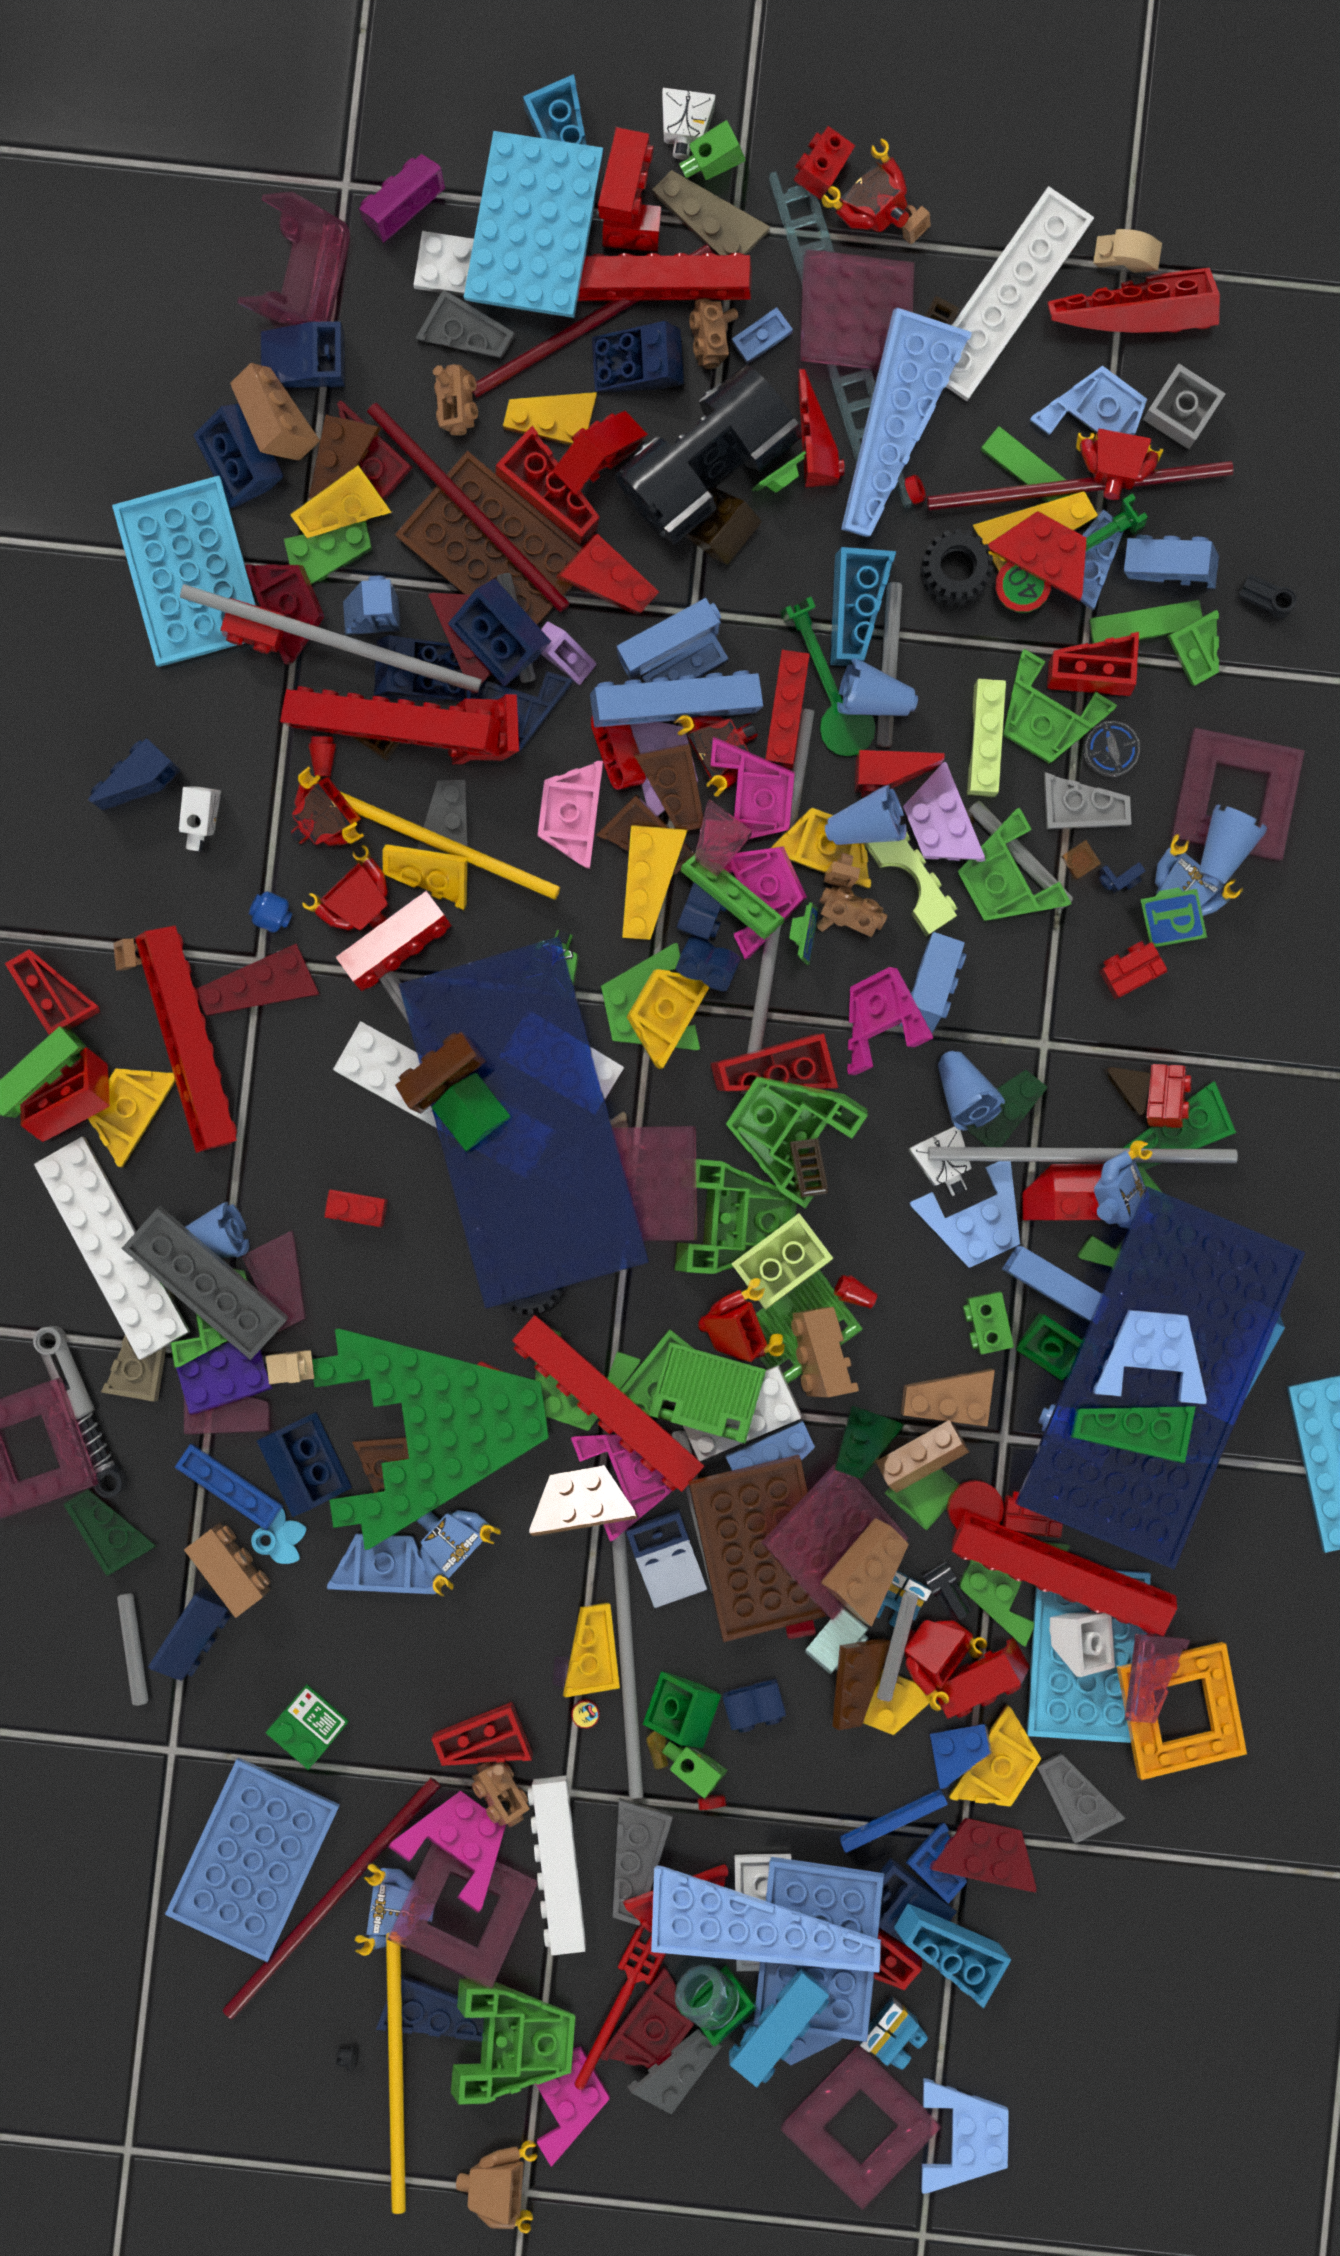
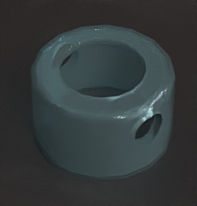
M699 1964L690 1968L680 1978L676 1986L675 2002L681 2015L704 2030H716L724 2027L735 2015L739 2004V1992L734 1981L711 1965ZM711 1980L713 1983V1994L709 2002L702 2007L693 2008L698 1990ZM726 1987H727V1989H728V1991H729V1996H728V1997H727V1995H726Z

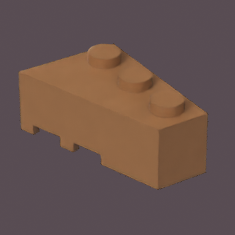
M250 363L230 383L260 452L300 461L320 442L271 368Z
M821 1307L792 1313L791 1327L793 1334L797 1337L798 1348L796 1349V1356L802 1366L801 1385L806 1395L833 1397L859 1391L857 1383L851 1384L847 1367H851L849 1357L844 1358L839 1342H843L844 1339L834 1307Z
M990 1368L904 1385L901 1414L903 1416L942 1421L950 1420L957 1423L988 1426L995 1370Z
M875 1518L823 1579L821 1584L856 1618L872 1627L909 1544L890 1525Z

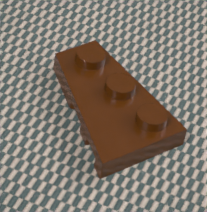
M326 415L308 498L312 499L359 465L360 461L368 453V447L373 438L377 437L381 428Z
M690 744L634 754L674 827L687 831L705 827Z
M636 794L597 833V836L607 839L629 851L631 825L670 827ZM683 842L673 871L675 875L681 870L682 865L695 854L685 842Z
M406 1437L352 1442L355 1450L358 1452L363 1464L362 1467L368 1476L374 1493L385 1491L381 1463L409 1459Z
M883 1638L839 1646L832 1725L837 1730L862 1726L889 1651L891 1641Z

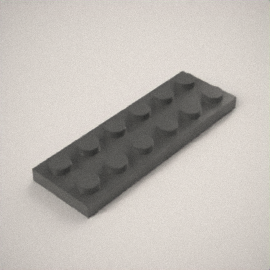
M161 1206L151 1214L121 1248L250 1360L289 1318Z

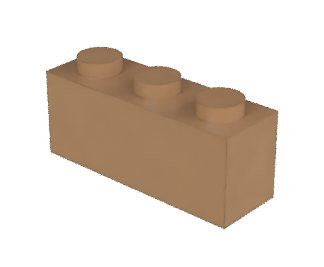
M948 1420L877 1460L876 1463L888 1486L897 1493L969 1453V1450L958 1429Z

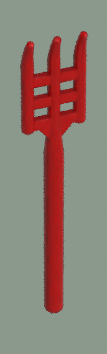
M641 1923L636 1929L618 1965L619 1970L626 1971L628 1979L622 1987L574 2083L578 2090L585 2088L632 1994L635 1983L644 1980L646 1984L651 1985L667 1954L651 1952L652 1935L646 1945L638 1941L644 1929ZM635 1946L643 1950L640 1956L633 1953ZM649 1954L657 1957L654 1963L646 1960ZM629 1958L637 1962L634 1968L627 1965ZM643 1965L651 1969L648 1975L641 1972Z

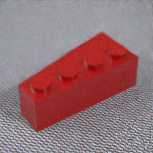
M532 425L496 464L495 474L582 547L598 529L599 515L581 491L575 495L554 473L553 469L558 462L549 447L540 439L538 432Z
M824 1034L810 1035L710 1063L718 1091L748 1090L757 1076L816 1089L838 1088Z

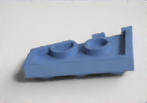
M1103 509L1083 536L1087 538L1112 522L1114 517ZM1118 531L1085 554L1081 602L1092 611L1095 609L1123 532L1120 533Z

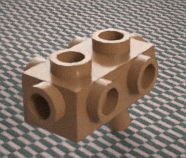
M706 298L695 301V309L691 312L689 318L691 331L695 338L693 352L698 360V366H703L705 369H714L719 367L729 355L726 339L727 323L737 319L738 312L735 308L723 312L721 302H713Z
M448 365L446 370L442 366H437L434 368L433 374L436 376L434 389L437 395L438 410L436 411V418L439 427L449 431L451 435H464L467 433V428L474 427V419L478 417V408L472 399V391L476 390L475 377L461 365Z
M833 885L831 889L826 887L819 903L824 904L821 915H824V917L816 923V926L820 931L824 932L833 923L838 926L846 925L872 937L876 928L882 929L887 914L882 913L883 908L876 901L869 898H860L846 887L838 888Z
M483 1762L476 1767L478 1773L472 1776L475 1781L472 1783V1788L480 1799L484 1797L489 1807L486 1808V1813L493 1823L498 1822L500 1826L508 1824L509 1827L524 1819L522 1814L529 1810L526 1804L528 1799L521 1788H517L513 1781L514 1774L509 1765L503 1762ZM502 1801H505L508 1804L507 1811H505V1809L503 1808L501 1804Z

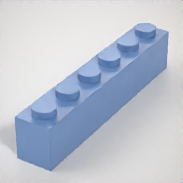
M747 670L734 672L732 676H723L722 673H711L706 675V678L686 675L680 677L679 680L669 681L667 677L653 679L649 683H641V680H629L624 683L625 685L603 682L599 683L590 694L594 728L674 721L682 715L694 717L754 714L763 707L759 674H749Z

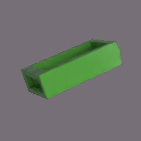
M59 1026L0 1080V1114L2 1116L17 1118L20 1115V1104L45 1082L51 1084L62 1074L60 1069L66 1064L71 1067L82 1057L80 1052L87 1046L71 1029Z

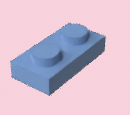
M776 307L732 338L731 343L748 365L791 335L793 329Z

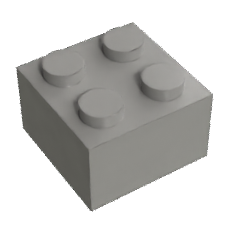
M1178 364L1143 420L1190 449L1225 396V393Z

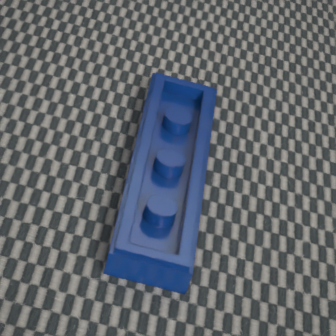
M193 1443L188 1446L175 1466L176 1469L265 1530L270 1528L283 1508L282 1504Z
M938 1789L840 1836L841 1845L845 1853L942 1808L948 1805L942 1791Z

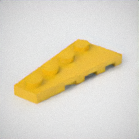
M1083 491L974 524L972 527L976 534L983 539L982 544L985 545L1037 511L1074 531L1097 518L1098 514ZM989 551L988 553L993 556V563L999 572L1008 561Z
M631 825L623 938L651 939L687 830Z

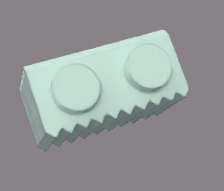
M842 1606L806 1648L805 1653L829 1674H832L835 1669H838L839 1646L866 1641L868 1637L865 1633L868 1628Z

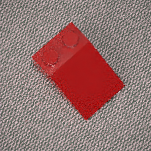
M859 750L855 768V792L861 793V797H866L883 786L889 785V789L898 787L937 769L944 760V753Z

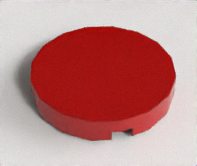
M971 1480L963 1482L957 1486L958 1488L948 1498V1517L956 1529H958L965 1511L997 1524L1002 1520L1004 1511L1002 1497L994 1487L984 1481Z

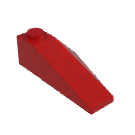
M799 369L798 387L803 452H806L803 459L805 487L838 485L840 476H844V459H839L837 446L805 369Z

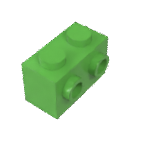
M998 1291L966 1298L967 1305L963 1306L966 1322L971 1321L973 1332L969 1333L972 1349H977L979 1354H986L1013 1348L1014 1344L1002 1292Z

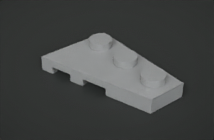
M1044 773L1046 830L1131 825L1130 796L1098 787H1090L1077 781L1066 780L1049 773Z

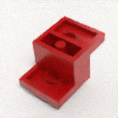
M506 694L498 700L464 699L455 705L465 708L466 712L475 713L476 709L490 711L494 718L501 721L495 755L448 749V755L452 757V764L463 765L470 760L503 761L519 751L517 695Z

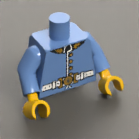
M1179 835L1173 837L1171 848L1167 849L1157 864L1155 883L1158 889L1156 894L1162 890L1178 887L1182 891L1197 889L1203 916L1216 912L1229 902L1230 898L1238 897L1243 891V888L1238 892L1231 891L1230 885L1236 881L1235 879L1230 880L1225 886L1218 884L1217 887L1203 882V876L1199 874L1200 865L1185 853L1189 840L1182 847L1176 845L1175 842L1178 840Z
M1134 1141L1128 1153L1124 1151L1103 1165L1101 1178L1094 1187V1193L1099 1203L1097 1215L1108 1224L1117 1223L1122 1228L1136 1229L1154 1223L1155 1219L1172 1221L1175 1218V1215H1164L1165 1209L1173 1206L1171 1204L1161 1203L1155 1207L1154 1211L1150 1210L1153 1206L1134 1159L1137 1157L1147 1160L1152 1156V1151L1150 1150L1141 1151L1144 1146L1148 1145L1146 1142Z
M462 1510L448 1511L441 1520L432 1512L418 1519L417 1522L429 1532L420 1542L422 1544L420 1552L425 1570L433 1582V1590L440 1596H444L441 1592L444 1584L452 1590L454 1586L445 1576L449 1578L482 1541L494 1544L490 1540V1534L494 1532L500 1535V1529L490 1526L477 1513Z
M370 1864L367 1867L371 1872H374L372 1877H364L373 1886L366 1934L371 1936H369V1939L362 1935H358L355 1938V1941L358 1943L364 1942L362 1949L355 1950V1952L363 1956L369 1955L372 1950L386 1947L387 1933H400L401 1941L413 1933L416 1920L430 1922L433 1920L435 1905L419 1902L420 1888L415 1885L414 1880L400 1869H379L374 1864Z

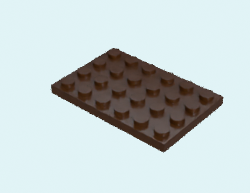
M467 451L448 472L447 476L547 580L565 596L573 585L555 577L582 547ZM438 486L435 487L395 534L397 539L462 594L472 595L478 587L493 579L497 580L498 575L510 573L519 606L537 626L554 609V606Z
M799 1455L688 1481L723 1642L832 1615L827 1588L821 1584L825 1576Z

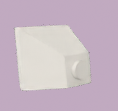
M1080 1612L1050 1617L1051 1645L1076 1677H1083L1115 1668L1111 1615L1103 1612Z

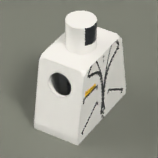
M663 88L664 142L674 144V158L685 160L689 158V144L708 131L715 108V95Z
M196 786L183 787L179 832L188 833L186 849L203 851L204 837L214 835L221 790ZM196 816L201 820L200 826L195 822Z
M954 1126L908 1148L909 1153L933 1186L945 1182L952 1196L967 1189L960 1174L971 1169L969 1161H928V1147H965L961 1130Z

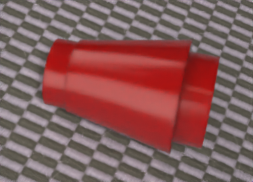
M311 737V744L308 745L314 776H331L336 744H333V737Z
M842 1275L834 1289V1295L838 1297L839 1301L869 1309L873 1307L877 1299V1293L873 1292L852 1275Z

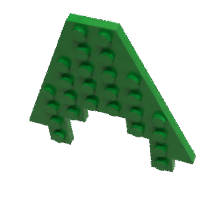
M335 1329L338 1349L337 1356L312 1359L314 1387L316 1388L370 1379L374 1407L402 1403L409 1459L381 1463L385 1491L330 1499L333 1528L361 1524L365 1550L372 1549L549 1438L542 1382L343 1329Z

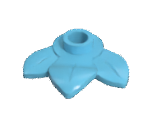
M282 1508L268 1530L260 1527L253 1533L251 1539L252 1547L259 1554L270 1555L277 1563H294L300 1559L294 1545L303 1538L307 1528L298 1521H286L285 1512ZM267 1535L271 1538L270 1545L262 1544V1536Z

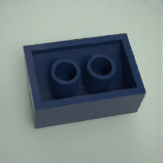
M239 404L221 406L193 434L213 476L220 475L229 508H235L269 491L284 477L274 456L259 451Z
M496 579L478 587L448 623L503 686H506L536 660L551 643L546 634Z
M316 1412L257 1440L292 1517L311 1510L352 1488Z
M205 1587L198 1591L185 1608L148 1668L180 1681L187 1674L192 1677L201 1664L197 1660L202 1651L208 1653L216 1641L213 1634L218 1627L223 1629L232 1616L228 1613L229 1609L222 1599Z

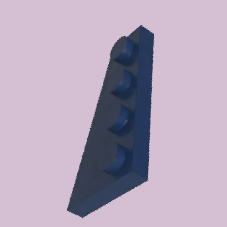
M401 1975L402 2033H426L429 2036H452L455 2039L482 2042L484 2018H465L457 2008V1995ZM387 2001L376 2030L386 2031L388 2029Z

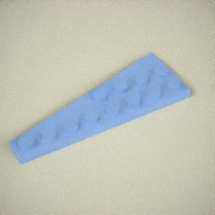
M900 308L893 310L841 527L842 530L865 537L871 536L885 508L884 505L892 489L895 488L904 465L908 463L909 455L915 443L919 441L936 407L935 404L943 388L946 387L955 364L959 362L962 356L960 354L967 340L971 338L972 332Z
M656 1866L654 1868L651 1952L870 1972L880 1971V1939L663 1866Z

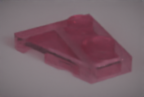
M709 800L706 805L695 860L718 876L751 837L752 830Z

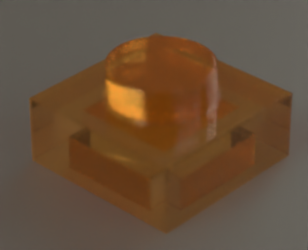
M1086 840L1061 856L1076 880L1101 864Z

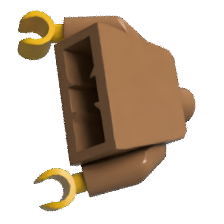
M525 2141L521 2149L511 2147L497 2150L484 2156L477 2165L471 2168L470 2174L460 2173L457 2177L456 2189L468 2193L469 2210L477 2213V2216L492 2229H514L515 2226H518L519 2231L522 2233H528L531 2230L530 2224L521 2223L524 2220H533V2215L528 2210L521 2211L524 2162L519 2161V2159L523 2157L526 2161L532 2162L537 2158L536 2153L530 2155L525 2153L527 2148L536 2146L534 2141Z

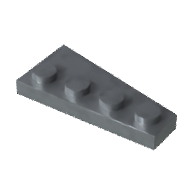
M619 1798L613 1918L640 1926V1921L626 1910L623 1901L650 1892L654 1880V1868L659 1864L673 1814Z

